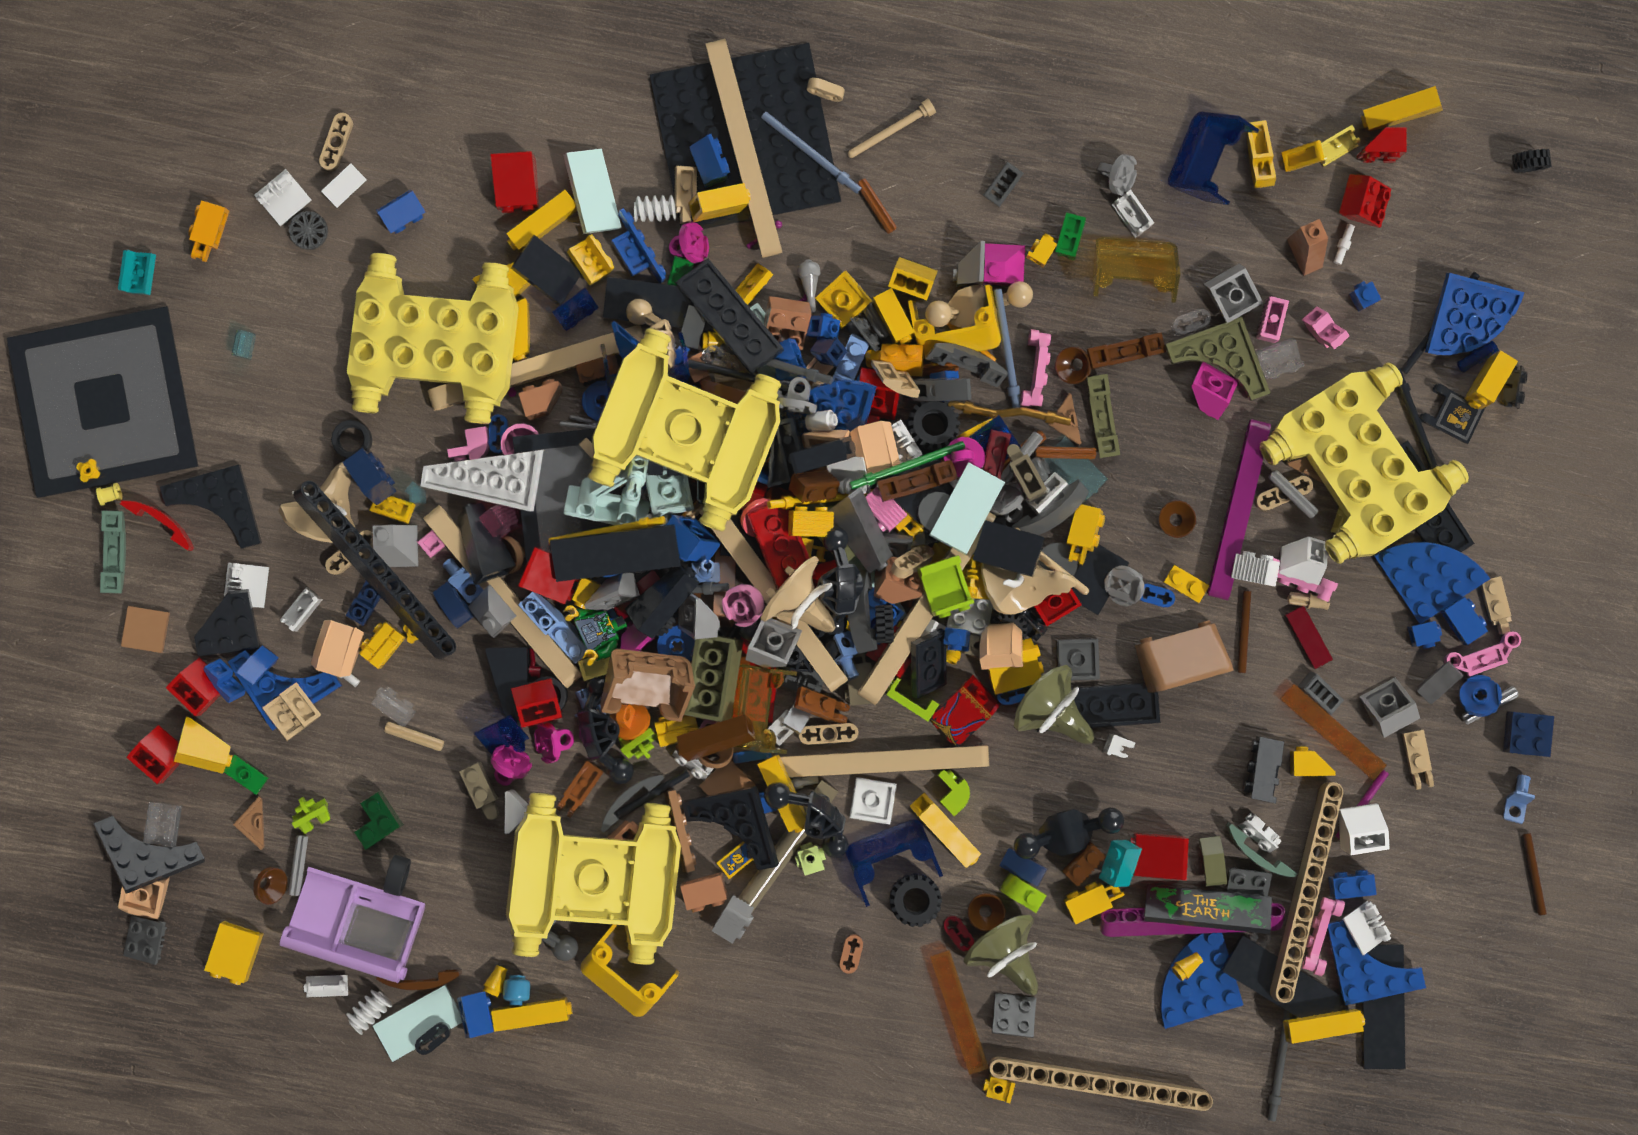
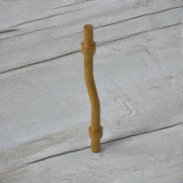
M949 401L948 406L951 407L953 405L955 409L969 415L974 413L992 418L1023 415L1045 420V423L1049 424L1058 423L1070 426L1071 418L1056 415V412L1052 411L1043 412L1025 407L993 410L973 405L974 403L968 401L965 403Z

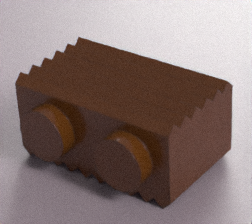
M615 353L576 365L580 382L584 386L598 380L602 381V379L613 378L617 375L620 368Z
M829 470L792 474L789 490L802 503H807L808 501L809 503L811 501L817 502L818 500L824 501L825 499L831 500L836 498L840 482L835 479V476L833 477Z
M1089 842L1086 849L1081 850L1062 872L1076 886H1080V883H1083V880H1086V877L1092 874L1094 868H1097V865H1100V862H1103L1106 856L1093 843Z

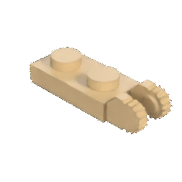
M1424 730L1402 733L1409 771L1412 774L1415 789H1421V780L1418 774L1420 772L1425 773L1428 787H1433L1432 767Z

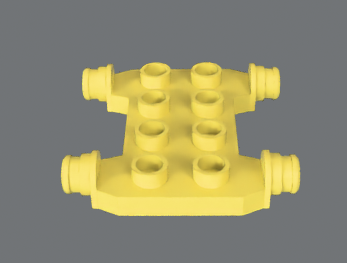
M372 253L370 255V265H368L367 272L364 274L365 278L356 292L347 366L352 398H354L352 409L364 413H377L379 411L378 402L381 401V395L388 396L395 378L461 384L463 401L465 402L464 409H466L464 420L477 424H489L494 406L500 407V403L510 386L519 307L514 295V288L508 285L509 278H507L509 268L503 264L484 263L482 265V275H480V279L477 282V288L471 301L404 295L402 278L396 276V257L389 254Z
M648 328L645 331L644 339H641L635 349L622 360L592 436L593 462L591 466L593 468L588 477L599 484L613 487L616 476L619 477L620 471L625 470L626 466L635 456H639L705 483V494L702 509L704 512L699 521L702 525L722 532L725 530L726 522L730 520L731 515H736L737 511L750 500L780 424V401H777V392L781 387V383L767 375L757 374L754 384H751L750 389L735 404L668 376L669 356L667 355V347L671 342L670 336L658 330Z
M1386 363L1383 367L1370 369L1367 372L1351 373L1284 415L1275 430L1268 437V440L1260 443V451L1265 460L1271 465H1276L1281 460L1290 461L1306 456L1346 515L1347 519L1335 531L1336 534L1333 535V538L1325 542L1327 553L1334 562L1339 564L1343 563L1346 559L1373 556L1445 509L1451 496L1456 494L1461 485L1466 484L1469 479L1464 466L1456 460L1450 461L1447 465L1444 464L1434 469L1418 472L1377 410L1384 400L1390 396V393L1396 387L1401 386L1403 382L1400 371L1392 363Z
M531 793L529 795V805H527L524 817L515 830L506 908V917L511 927V934L513 935L512 942H514L512 953L525 957L538 956V949L542 938L547 939L554 920L616 924L625 926L626 942H628V950H630L628 961L635 964H653L657 946L663 947V942L671 931L673 923L681 845L676 834V827L670 825L671 818L669 813L671 807L666 804L646 803L644 805L645 813L642 815V822H639V828L633 840L563 835L560 823L561 817L555 815V795Z

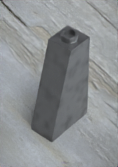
M859 487L828 512H834L833 525L841 527L847 532L849 538L848 546L866 570L871 573L875 569L880 571L888 565L887 560L893 555L866 497Z

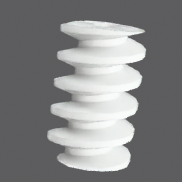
M656 195L653 196L652 201H649L648 196H645L643 202L637 196L634 202L635 222H637L638 216H640L642 222H645L647 216L650 222H653L655 216L658 221H661L663 215L666 221L670 220L671 215L676 221L675 201L672 195L669 196L668 201H666L664 195L661 196L660 201L657 200Z
M371 990L370 992L373 997L370 998L365 995L364 998L367 1003L359 1001L360 1009L352 1008L355 1013L354 1015L346 1013L349 1023L360 1035L363 1034L362 1029H369L368 1023L374 1024V1018L379 1019L381 1017L380 1012H387L386 1006L392 1007L391 1001L381 991Z

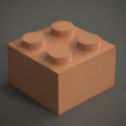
M722 872L686 881L680 886L686 910H692V913L704 910L705 905L712 904V907L723 905L728 898Z

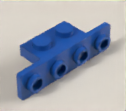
M622 208L619 210L618 215L627 232L612 239V245L631 276L650 267L657 281L663 283L666 275L661 264L658 265L655 261L654 251L650 246H646L644 235L640 229L637 230L633 224L634 219L630 212L626 213L625 209Z

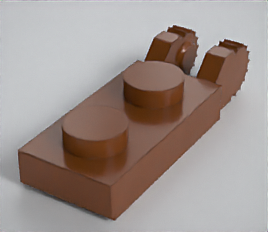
M802 686L798 688L794 705L797 709L838 723H847L848 717L834 713V710L847 712L850 709V706L844 702H838L833 698Z
M587 760L565 791V796L556 809L560 811L566 805L567 800L571 799L575 802L573 807L567 812V816L571 818L579 805L583 804L604 771Z

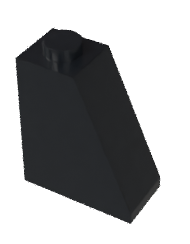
M851 436L808 446L789 455L794 473L797 474L855 457L856 447L851 440Z

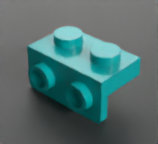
M124 250L118 290L131 294L151 295L156 255Z

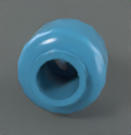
M510 975L509 979L504 981L503 998L506 1001H510V1005L522 1006V1002L529 1000L530 981L525 979L526 976Z

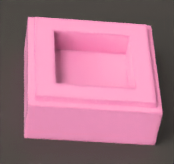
M433 530L417 542L430 558L446 546Z

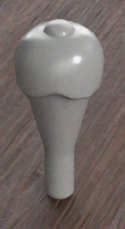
M807 259L798 266L797 272L798 277L801 278L807 302L810 303L811 313H815V293L818 276L821 273L818 263Z

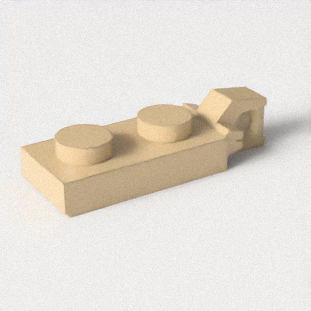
M676 166L675 208L676 213H680V224H686L691 222V211L688 202L697 194V167Z
M1502 577L1491 578L1480 586L1489 621L1492 622L1493 626L1497 625L1499 634H1505L1510 632L1508 622L1512 621Z

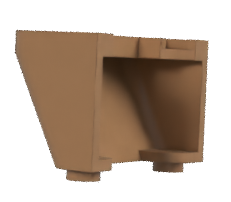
M1210 620L1198 623V628L1156 640H1152V637L1140 639L1141 644L1135 645L1148 693L1171 689L1233 671L1231 660L1215 623L1211 624Z
M624 649L613 650L609 659L601 698V712L618 713L621 709V703L659 707L660 713L665 719L681 722L695 688L690 661L680 656Z

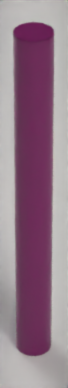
M1382 769L1357 806L1368 805L1388 777V772ZM1338 831V833H1337L1336 836H1335V837H1337L1339 840H1340V831Z

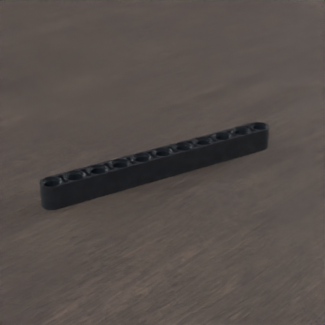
M306 481L298 486L293 493L296 502L436 659H444L452 655L456 651V643L318 485L313 481ZM303 489L307 490L309 496L304 493ZM317 505L322 507L323 512L318 509ZM331 520L336 523L337 527H334L332 525ZM345 536L350 539V543L346 541ZM359 552L364 555V559L360 557ZM373 567L377 570L378 575L374 573ZM387 583L390 584L391 590L387 587ZM400 599L404 600L405 606L401 603ZM414 614L418 616L419 621L415 619ZM428 629L432 632V636L429 635ZM441 645H443V646L445 647L446 652L443 651Z

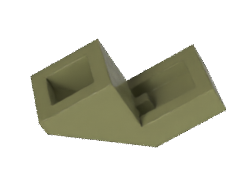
M1220 836L1200 838L1199 845L1203 858L1202 870L1206 886L1227 884L1224 851Z

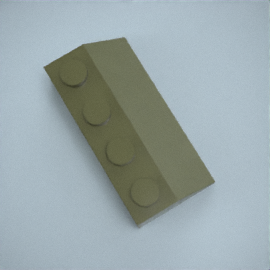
M725 636L695 639L691 664L695 688L684 715L719 722L732 718L744 640Z

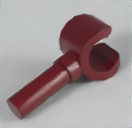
M532 648L529 649V674L532 677L540 678L541 667L535 666V652Z

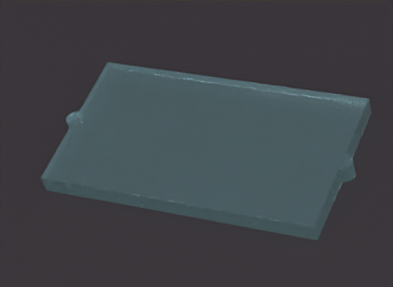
M1065 436L1056 446L1052 447L1076 446ZM1043 458L1047 461L1050 470L1053 473L1056 472L1068 485L1077 479L1084 484L1089 493L1083 503L1094 493H1097L1098 489L1108 480L1088 459Z

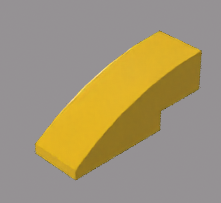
M1264 120L1246 123L1247 146L1254 188L1274 186L1276 181L1273 164L1274 155L1267 122Z

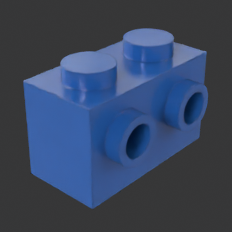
M410 189L377 209L376 212L388 231L397 234L406 228L405 225L411 221L416 223L421 220L425 210L414 192Z
M1465 597L1460 598L1440 611L1462 645H1468L1488 632L1485 627L1487 623L1482 616L1476 614L1473 602Z
M1356 870L1355 874L1348 875L1347 872H1337L1335 876L1328 877L1331 898L1344 899L1377 895L1375 876L1368 872V870Z
M485 991L457 998L465 1038H473L494 1032L492 1015H490L488 1008L491 1007V1002Z

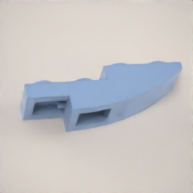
M851 334L845 347L848 351L838 364L833 375V381L855 380L869 347L866 339Z
M532 592L518 604L545 635L549 634L575 664L583 658L587 648L583 639L578 635V629L570 621H566L565 616L539 594Z

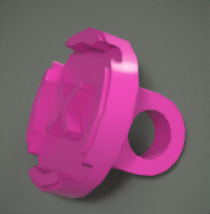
M696 222L682 225L679 235L675 236L669 244L670 253L678 257H686L691 263L704 261V258L708 256L709 243L707 236L702 233L703 228ZM680 243L681 249L677 251V247Z
M960 437L950 442L947 446L963 441L965 449L944 456V461L952 459L959 478L968 462L980 469L985 463L983 447L976 440L969 437Z
M549 722L538 724V729L534 732L536 751L538 754H542L541 760L547 764L557 762L561 751L567 750L573 745L574 735L567 729L556 730ZM565 734L567 740L564 744H561L560 738Z
M500 745L495 748L491 756V764L495 769L494 776L497 782L507 786L515 779L527 776L532 763L529 761L530 757L522 749L511 745L510 747Z

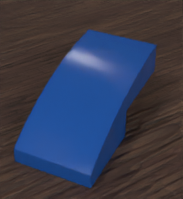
M262 645L241 666L235 676L252 687L277 662L279 657Z
M221 659L204 666V671L210 682L228 703L244 696L246 689L232 677L234 671Z

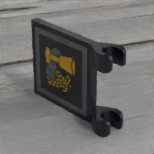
M1435 384L1432 391L1445 398L1436 417L1434 418L1427 413L1420 414L1421 422L1465 444H1469L1485 408L1475 409L1468 404L1464 396L1442 384Z

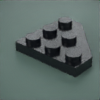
M249 589L228 591L203 626L197 631L194 640L198 656L260 648Z

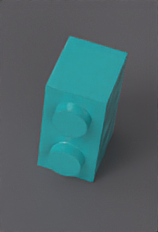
M1112 840L1099 879L1113 887L1129 886L1142 848L1128 840Z

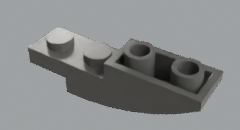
M912 378L920 390L918 398L906 396V399H913V401L971 400L970 379Z

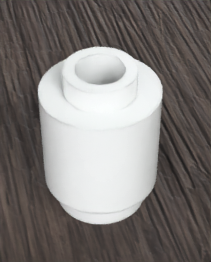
M832 410L817 411L815 414L810 413L805 418L806 428L812 432L833 431L838 423L837 416Z

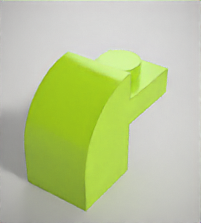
M942 769L937 775L951 790L939 801L955 817L968 803L970 789L964 778L956 783L955 780L958 778L950 769L947 772Z
M1010 872L999 889L1002 893L1037 913L1047 896Z

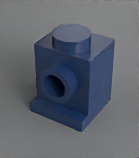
M836 337L833 340L818 338L810 350L820 364L836 367L848 351Z

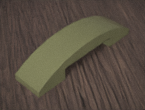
M1108 375L1087 377L1091 417L1099 457L1105 458L1120 455L1110 400L1111 393Z

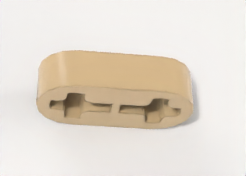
M810 78L808 80L807 91L809 93L834 102L843 100L845 92L843 87L819 78Z

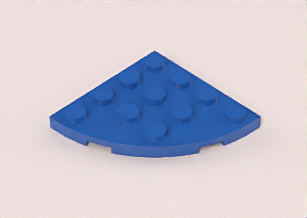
M1446 273L1425 353L1452 355L1469 352L1485 345L1504 330V326L1517 312L1524 292Z
M836 380L831 385L823 383L811 389L808 402L817 405L816 412L832 410L836 414L838 423L834 430H849L851 432L858 426L866 425L877 386L854 380ZM788 411L785 419L797 417L801 436L803 433L812 432L806 428L805 418L809 414Z
M1406 543L1390 547L1374 555L1419 624H1422L1490 580L1486 572L1471 558L1455 549L1436 543Z
M1222 933L1198 934L1178 952L1170 964L1162 985L1160 1004L1161 1017L1165 1029L1244 1005L1237 981L1221 971L1229 957ZM1197 952L1203 959V963L1199 965L1188 980H1179L1172 971V967L1175 966L1174 963Z

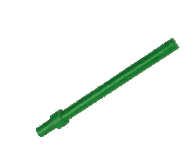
M961 441L879 472L864 474L862 478L849 482L851 490L865 485H874L878 480L947 456L952 452L965 449V444Z

